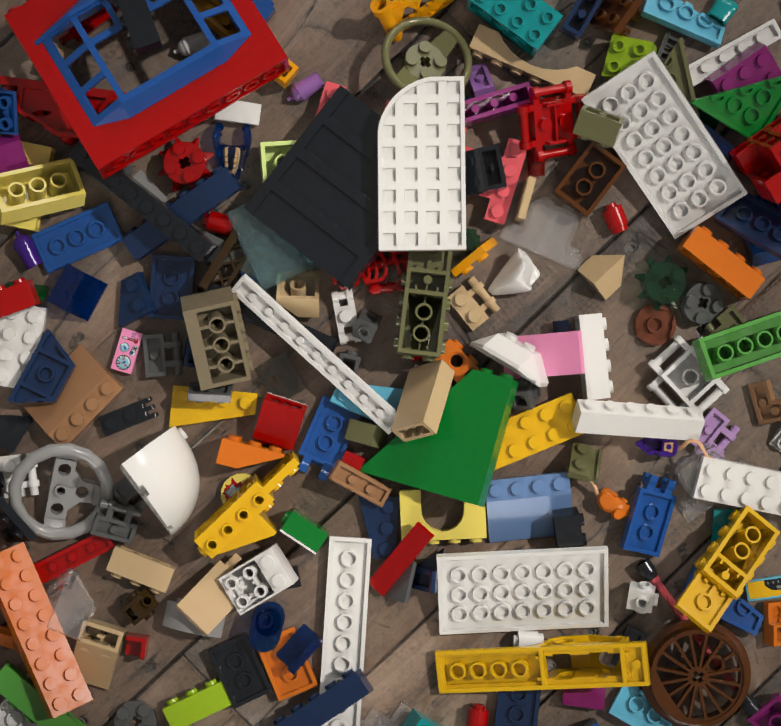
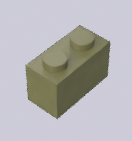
M584 104L580 110L573 133L577 134V137L582 140L588 141L590 139L596 141L601 147L613 148L618 139L624 118Z

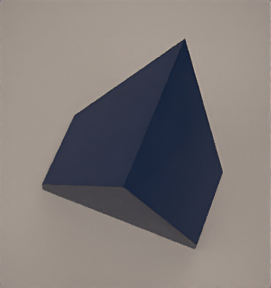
M444 548L416 565L411 588L429 593L438 592L436 554H443Z

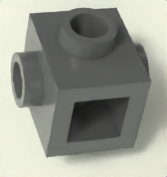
M520 377L515 380L519 384L512 405L513 410L533 409L541 397V388Z

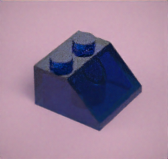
M66 263L47 301L79 318L89 321L108 284Z

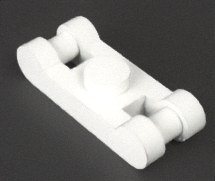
M352 288L350 291L348 289L337 292V290L331 291L340 345H345L350 341H355V343L361 342L360 339L352 336V333L345 334L344 331L345 327L352 326L354 329L357 323ZM347 299L348 305L340 307L339 300Z

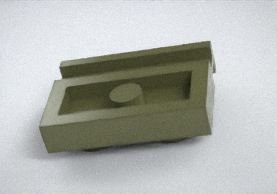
M573 441L566 477L584 482L589 480L596 485L599 479L603 449H593L594 446Z

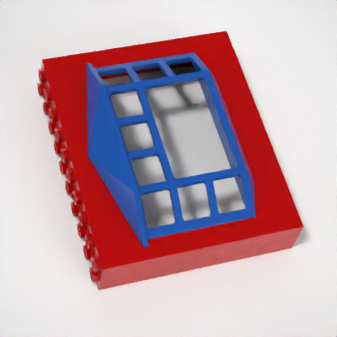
M27 0L23 5L14 6L9 9L4 17L103 180L289 71L287 55L252 0H219L222 5L203 12H198L192 0H183L210 44L126 94L123 93L95 48V45L123 29L116 12L111 6L112 0ZM146 0L150 13L172 1L156 0L151 2ZM105 8L114 25L95 37L89 38L80 22ZM226 12L239 32L216 40L204 20ZM74 26L84 43L64 60L53 43L52 38ZM89 50L101 70L80 87L69 66ZM106 78L118 99L98 115L88 100L86 93L102 79Z

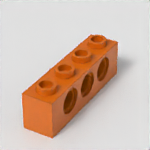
M449 338L446 341L445 354H441L440 359H435V361L442 359L455 371L453 380L458 383L465 377L467 371L473 369L480 371L476 366L479 362L471 354L467 356L462 351L464 347L457 339L452 341ZM452 356H461V366H452Z

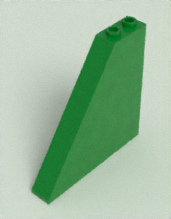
M482 367L480 371L473 369L449 390L437 434L403 442L397 436L362 466L361 472L484 507L519 382L513 380V376L506 373H501L500 376L493 375V370Z

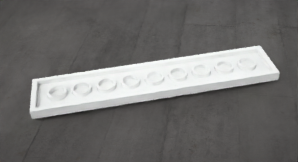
M329 537L320 695L326 691L324 687L335 680L337 683L342 681L343 677L341 675L350 669H353L354 672L358 669H361L362 672L364 670L372 539ZM362 699L321 726H360Z

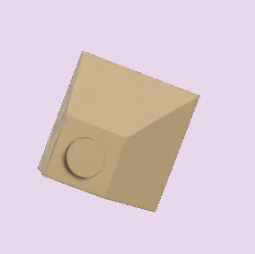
M278 270L276 302L297 317L319 318L320 270Z

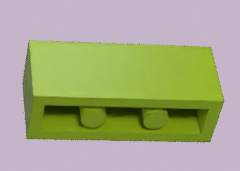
M213 678L205 682V687L199 690L194 687L186 691V696L178 699L175 696L167 700L162 710L169 725L188 726L230 706L232 703L221 680L216 681Z

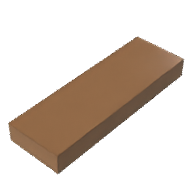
M339 459L336 460L327 477L381 508L392 491L390 487Z

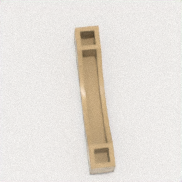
M482 24L478 25L469 46L473 57L481 60L484 57L491 60L490 64L493 66L509 68V72L521 77V75H525L534 84L541 85L543 83L552 86L561 84L562 81L570 80L573 85L571 95L581 93L587 95L596 76L577 66L568 69L551 70L530 65L508 48L499 32Z

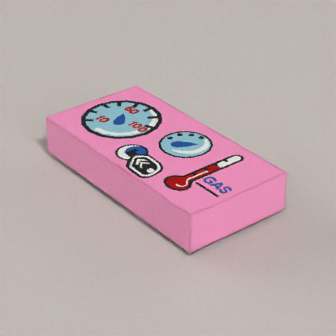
M122 328L111 369L132 374L142 342V335L144 334Z

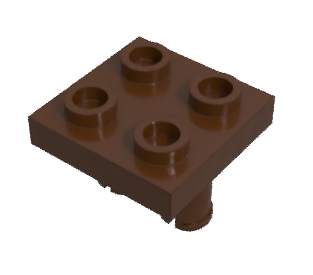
M605 0L595 12L590 24L594 28L628 37L627 35H630L631 31L626 27V24L629 20L632 23L639 22L640 19L637 15L642 18L638 7L643 0Z

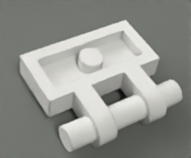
M21 454L0 456V471H2L6 487L2 488L3 499L9 498L8 484L15 467L21 462ZM38 463L28 472L29 481H24L22 484V497L25 496V488L30 487L31 496L39 495L38 486H40V480H37L36 473Z

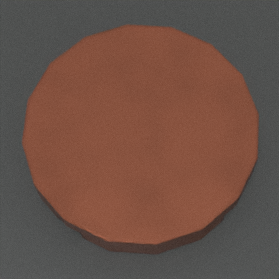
M649 304L642 307L636 313L633 321L636 336L648 345L666 343L673 337L676 330L674 315L666 306L661 304Z

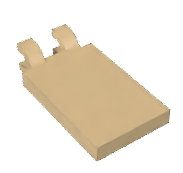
M237 553L225 564L219 560L175 606L205 636L235 607L218 579L233 570V567L242 559Z

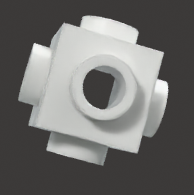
M631 581L626 609L635 610L641 614L652 613V608L657 606L659 594L655 593L656 586L646 581Z

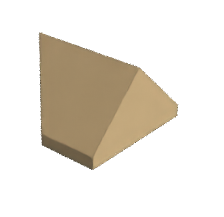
M592 255L577 271L604 300H607L621 286L625 255Z

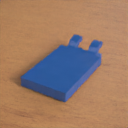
M324 395L298 453L304 456L298 470L306 473L310 463L320 466L322 469L318 479L326 481L330 469L333 468L336 460H342L350 441L343 439L349 418L358 421L360 418L359 415L329 402L331 398Z
M643 472V487L637 486L619 547L659 557L677 498L672 495L677 481L661 476L660 488H656L655 485L659 477Z

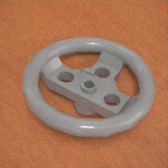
M72 443L48 444L30 452L15 467L8 484L9 505L36 536L49 540L74 539L90 532L96 512L105 514L106 509L100 508L99 502L100 499L113 500V479L105 462L90 449ZM55 457L52 474L49 479V490L44 511V522L42 524L28 514L22 502L21 487L27 473L37 463ZM78 459L84 461L95 471L100 484L94 480L81 477L76 470ZM62 464H68L70 466V469L67 472H61L58 470L59 466ZM84 486L88 490L84 494H78L76 489ZM79 502L91 503L96 506L95 510L85 520L65 527L67 511ZM55 503H60L63 507L59 511H53L51 506Z

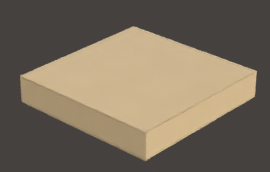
M529 176L524 181L514 218L516 222L522 223L526 218L536 182L535 177Z

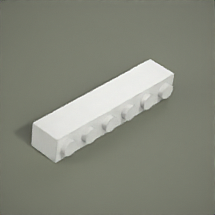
M577 399L571 419L575 433L674 440H699L705 423L701 409L692 406L679 407L674 405L624 403L592 399Z

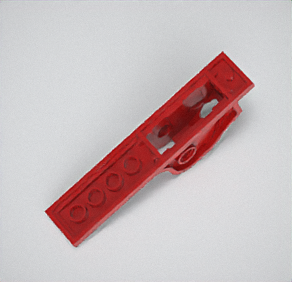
M0 76L1 88L16 91L17 112L33 123L37 122L44 126V129L61 139L60 141L64 142V144L76 145L79 139L44 81ZM92 88L86 93L88 100L98 115L118 99V96L112 90ZM43 111H47L49 115L44 116Z

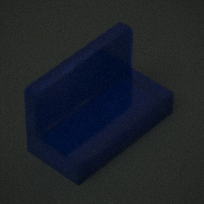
M302 624L276 653V656L288 666L287 669L294 675L322 644L323 639L306 624Z

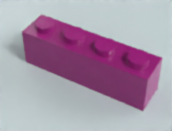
M529 81L465 100V128L517 112V106L524 105L529 101V88L531 87Z

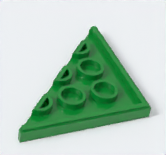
M781 75L691 100L690 103L748 139L770 124L781 108Z

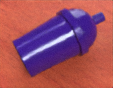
M19 231L14 232L17 237L13 241V249L17 252L25 268L29 270L41 264L42 261L33 244V239L24 234L20 235Z

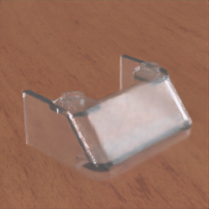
M68 568L53 579L48 589L47 596L53 607V613L47 628L65 635L66 638L68 636L80 641L88 619H91L95 613L96 606H93L94 600L78 571Z

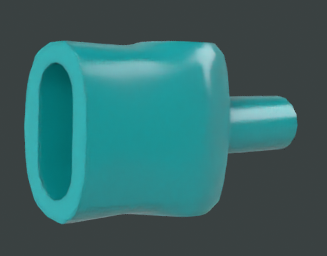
M715 0L707 15L722 26H725L737 11L738 4L734 0Z

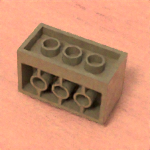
M231 286L180 297L201 391L251 380L250 372L254 371L237 293H232Z

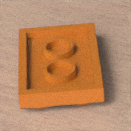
M295 625L255 641L279 702L319 685Z

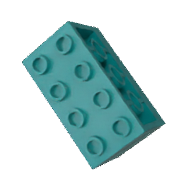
M467 0L465 8L532 59L563 17L561 13L543 0Z

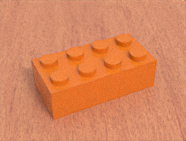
M705 226L692 228L675 249L739 300H749L765 281V278L761 276L763 274L762 271L755 266L750 267L745 263L746 259L737 252L734 254L728 250L729 245L721 239L717 241L711 236L713 233Z

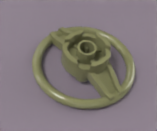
M412 17L397 23L385 36L381 49L384 71L391 84L398 88L399 91L423 78L442 77L447 64L446 58L456 44L461 49L464 59L462 76H464L465 87L472 72V55L465 39L456 29L441 20L431 17ZM416 25L432 26L444 31L430 43L422 41L410 47L402 60V69L396 75L390 62V47L398 33Z

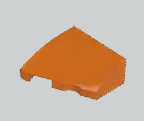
M781 600L763 602L764 643L773 647L781 646Z

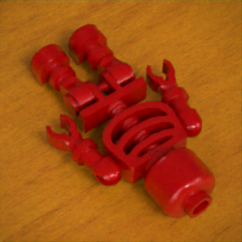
M390 251L391 256L386 258L380 252L378 256L381 259H378V261L374 259L353 287L358 286L360 279H363L364 285H370L369 293L372 295H378L382 292L390 294L393 293L392 291L404 292V288L399 286L401 285V279L393 283L391 281H387L386 284L381 283L387 279L388 265L394 264L398 277L402 276L399 265H402L404 272H407V253L409 251ZM403 255L404 259L397 260L396 256ZM383 267L385 270L384 274L381 278H379L378 269H382ZM375 270V278L371 279V271ZM331 276L333 285H337V281ZM338 285L341 290L347 289L345 287L342 288L340 285Z

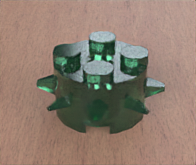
M668 255L665 261L658 263L650 257L647 258L648 268L643 274H635V278L641 281L640 287L642 289L637 296L638 299L647 298L653 302L654 311H658L662 304L668 303L676 309L679 308L678 299L688 287L685 277L689 270L688 267L680 268L672 263V255ZM665 278L667 286L661 288L662 284H659V280Z

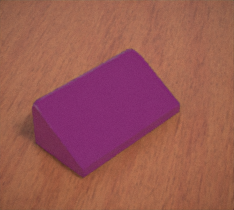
M606 688L562 689L561 703L569 706L604 710Z

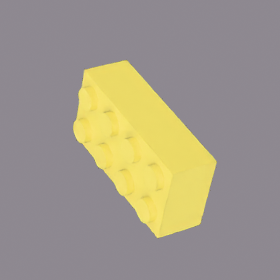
M71 158L0 173L1 225L84 206L86 192L75 162Z

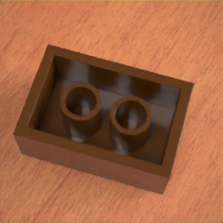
M592 141L552 194L586 219L627 165L599 146L597 142Z

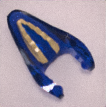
M217 122L213 131L212 141L218 167H229L239 181L252 142L249 124L245 123L242 127L244 143L234 146L222 143L221 136L224 126L222 122Z

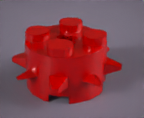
M176 137L174 138V145L168 151L159 152L164 158V168L158 174L159 176H168L173 181V191H176L180 186H190L194 189V184L204 177L210 178L212 176L208 170L207 161L214 156L213 152H203L199 148L198 137L191 143L181 142ZM188 159V162L191 164L190 167L186 166L182 169L181 163Z

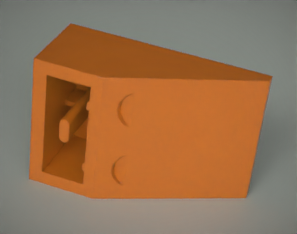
M230 434L228 437L222 438L216 463L237 469L284 458L287 452H283L282 448L276 445H270L268 448L262 446V443L257 440L250 439L249 442L241 441V436Z

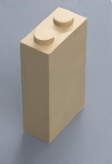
M442 359L416 366L409 370L391 427V431L403 442L437 434L455 373Z

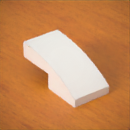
M237 101L216 113L214 120L258 126L262 104Z

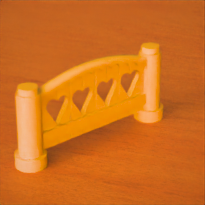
M372 0L370 9L373 15L379 19L387 35L392 27L403 21L402 17L405 8L415 9L414 13L409 14L405 19L432 17L454 0H431L422 7H420L421 0ZM404 30L396 35L393 42H398L402 39Z

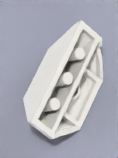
M511 332L497 333L470 343L469 346L534 383L536 386L547 387L549 382L541 354L535 351L536 347L527 342L523 344L518 341V336Z

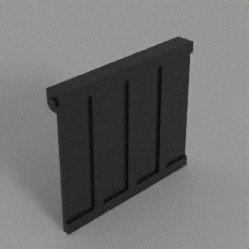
M340 85L245 205L244 209L331 275L338 285L350 291L380 253L378 229V126L381 116Z

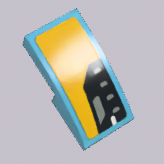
M781 574L754 578L746 583L748 602L781 597Z

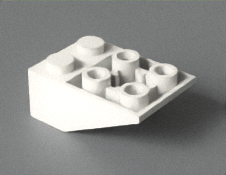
M275 543L226 573L218 580L238 613L242 615L290 587L299 578L278 543Z

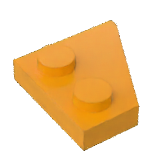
M493 237L490 238L450 271L455 277L460 273L466 275L474 268L472 264L475 261L480 263L489 256L487 252L498 242Z

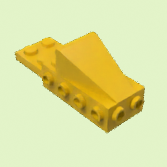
M292 450L262 479L255 473L194 531V542L198 545L197 549L203 556L206 557L208 555L213 559L218 554L274 536L277 533L276 524L265 512L274 505L273 491H277L284 482L282 480L287 475L291 477L299 469L298 456Z
M748 505L739 510L735 509L728 517L729 523L724 525L717 533L719 535L718 539L713 541L707 547L706 552L694 562L697 568L693 574L694 577L674 605L675 608L707 634L713 630L732 600H736L741 596L744 586L753 578L754 571L764 562V556L776 544L775 540L780 534V531Z

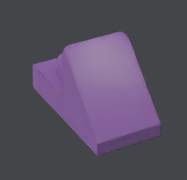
M486 63L473 65L468 81L472 97L475 98L495 92V86Z

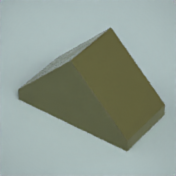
M349 418L343 439L383 449L388 434L380 426Z

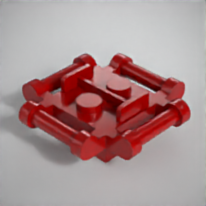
M570 80L547 87H530L529 101L524 105L517 106L521 132L519 147L520 150L533 148V157L536 163L544 162L548 158L563 155L573 156L577 153L574 139L578 137L577 134L573 133L572 103H576L578 119L580 110L584 105L581 99L586 94L571 95L573 85ZM560 92H561V94H562V95H558V96H553V97H548V98L539 99L540 96H545V95H550V94H555V93H560ZM565 143L564 147L542 150V145Z

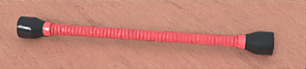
M646 558L637 564L635 568L640 575L656 586L657 590H659L658 592L667 601L681 621L688 620V617L674 607L676 600L661 582L652 561ZM701 634L692 635L699 646H702L703 636ZM708 643L705 649L706 655L713 650ZM717 658L711 660V662L717 668L720 664V660ZM731 673L721 674L725 680L737 682ZM730 685L734 691L736 686ZM748 693L740 706L747 716L753 715L761 708L756 699Z

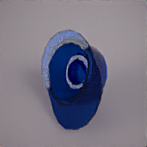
M271 601L262 603L251 615L249 640L252 647L259 652L273 650L280 640L285 620L284 609L280 604Z

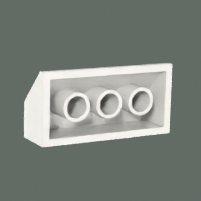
M602 313L574 316L576 331H581L585 373L580 374L583 400L611 398L610 393H613L614 389L612 380L609 381L608 372H611L610 359L606 358V351H609L608 338H604V330H607L606 318L602 317Z

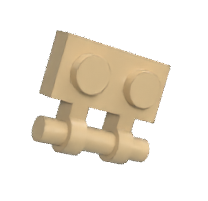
M473 276L468 280V283L473 287L472 289L467 291L462 285L447 297V299H451V306L472 331L489 318L484 312L488 307L493 313L500 309L494 296L491 297L483 288L485 285ZM475 293L484 301L481 306L472 297Z

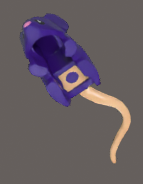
M644 437L635 442V445L645 453H648V455H659L662 457H674L677 451L682 450L690 443H696L703 454L711 458L708 456L703 444L696 439H689L682 444H678V441L674 439Z

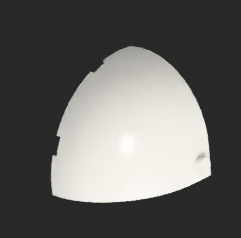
M176 426L164 432L120 466V470L170 535L179 530L191 515L198 499L200 487L198 465L190 446L185 440L188 436L181 427L177 429Z

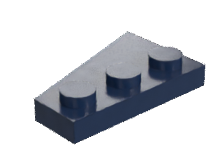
M358 495L368 537L372 539L371 548L374 559L386 560L396 548L400 498L399 496H388L381 508Z

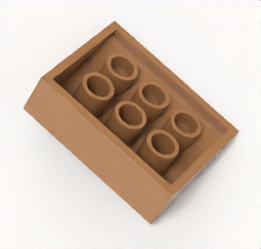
M82 344L69 355L76 367L56 403L21 404L57 444L73 443L126 389Z

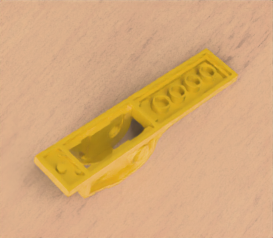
M566 635L552 637L540 644L530 646L435 651L439 694L650 686L651 684L646 641H629V636ZM602 652H608V654L620 653V660H618L615 667H608L599 661V655ZM569 654L571 655L572 667L559 668L548 672L546 656Z

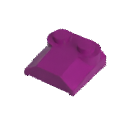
M19 131L18 135L6 134L0 136V173L30 167L20 140Z
M781 692L772 694L756 713L747 718V721L753 726H781Z

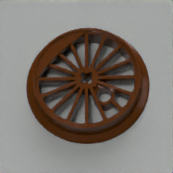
M690 619L682 620L660 631L647 647L651 684L650 686H642L649 704L665 720L678 726H714L728 719L743 703L750 686V661L740 640L724 626L717 623L713 630L707 634ZM694 634L704 635L698 664L692 639ZM684 636H688L693 664H691L677 643V640ZM708 636L719 639L711 653L707 654L704 658ZM671 643H674L689 667L670 656L664 650ZM725 643L731 652L721 657L717 651ZM664 655L686 671L658 666L657 663L660 656ZM734 656L737 666L725 668V661ZM717 658L720 660L719 666L714 669L710 668L709 663L711 660ZM656 670L684 676L660 680ZM695 671L699 673V679H696L694 677L693 673ZM738 671L737 682L710 677ZM684 681L683 683L673 688L669 692H667L663 686L665 684ZM709 681L736 687L733 694L729 696ZM705 684L729 700L722 707H719ZM687 686L678 701L674 703L670 696ZM697 687L703 715H692ZM702 687L717 708V710L706 714ZM692 689L686 715L682 713L679 706Z

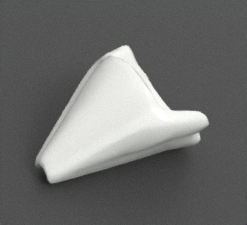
M518 248L491 283L488 291L492 295L529 292L532 290V284L539 278L540 272L528 254Z

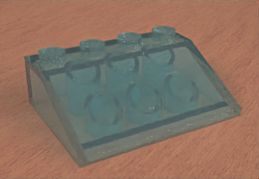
M246 204L226 213L259 286L263 290L319 267L244 209Z

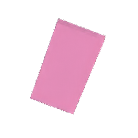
M581 331L518 336V341L523 344L527 342L536 347L535 351L539 352L542 356L547 376L585 373ZM504 366V373L512 375L513 379L522 377Z

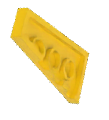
M173 385L169 427L256 415L258 393L233 391L231 403L188 401L189 386Z

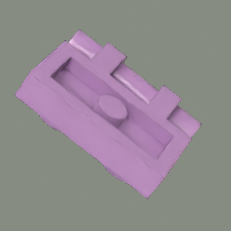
M712 407L704 417L705 423L699 441L703 444L705 450L708 447L712 450L708 455L709 457L718 458V456L721 457L724 454V449L727 445L737 438L736 434L741 429L734 424L728 430L725 426L730 420L715 407ZM722 433L724 437L716 445L713 441ZM691 443L694 447H696L699 451L702 452L698 444Z

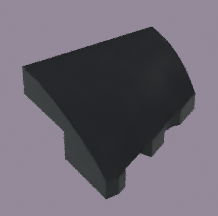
M0 415V447L13 454L23 436L29 430L34 418L32 416Z

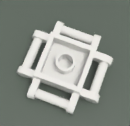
M677 335L673 339L674 342L658 357L654 360L651 359L647 363L658 376L646 388L650 392L653 391L666 406H677L659 386L664 381L682 401L679 407L692 406L700 408L703 414L711 404L722 394L728 393L730 389L724 384L721 377L705 382L693 345L689 346L680 335ZM681 347L684 352L663 371L660 365ZM715 384L717 388L696 406L694 403Z

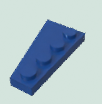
M694 563L680 596L694 577L693 574L697 569ZM739 597L736 600H732L719 620L756 636L764 616Z

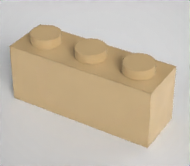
M119 544L115 546L106 568L107 571H110L111 576L122 579V577L128 578L131 584L139 587L143 584L150 587L149 590L160 595L162 592L166 593L177 569L173 565Z

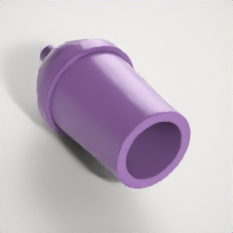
M315 71L304 79L293 83L294 85L290 89L291 95L287 97V100L306 101L308 100L307 98L324 87L325 84Z

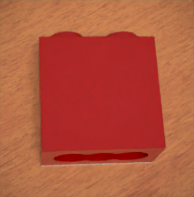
M267 392L252 438L257 439L262 444L270 443L282 448V450L293 451L308 405Z

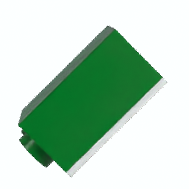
M296 508L292 512L288 510L280 521L283 524L280 532L315 555L330 532Z

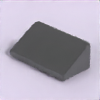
M415 561L411 563L388 591L389 598L403 603L409 601L417 564Z

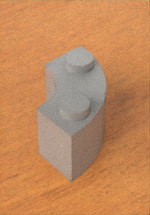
M177 598L176 601H167L163 626L205 636L175 607L183 598ZM225 617L207 635L208 637L221 638Z

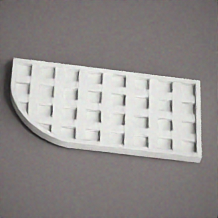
M464 76L427 77L417 80L400 90L388 103L381 116L378 126L379 252L466 250Z

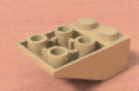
M86 617L83 620L73 655L87 684L109 690L127 633L126 628Z

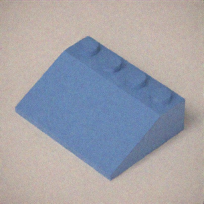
M567 471L493 478L485 502L489 543L555 536L551 510L572 507L570 477H566Z

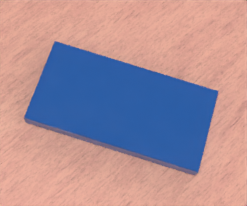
M108 201L30 235L47 274L123 242L121 239L124 238Z

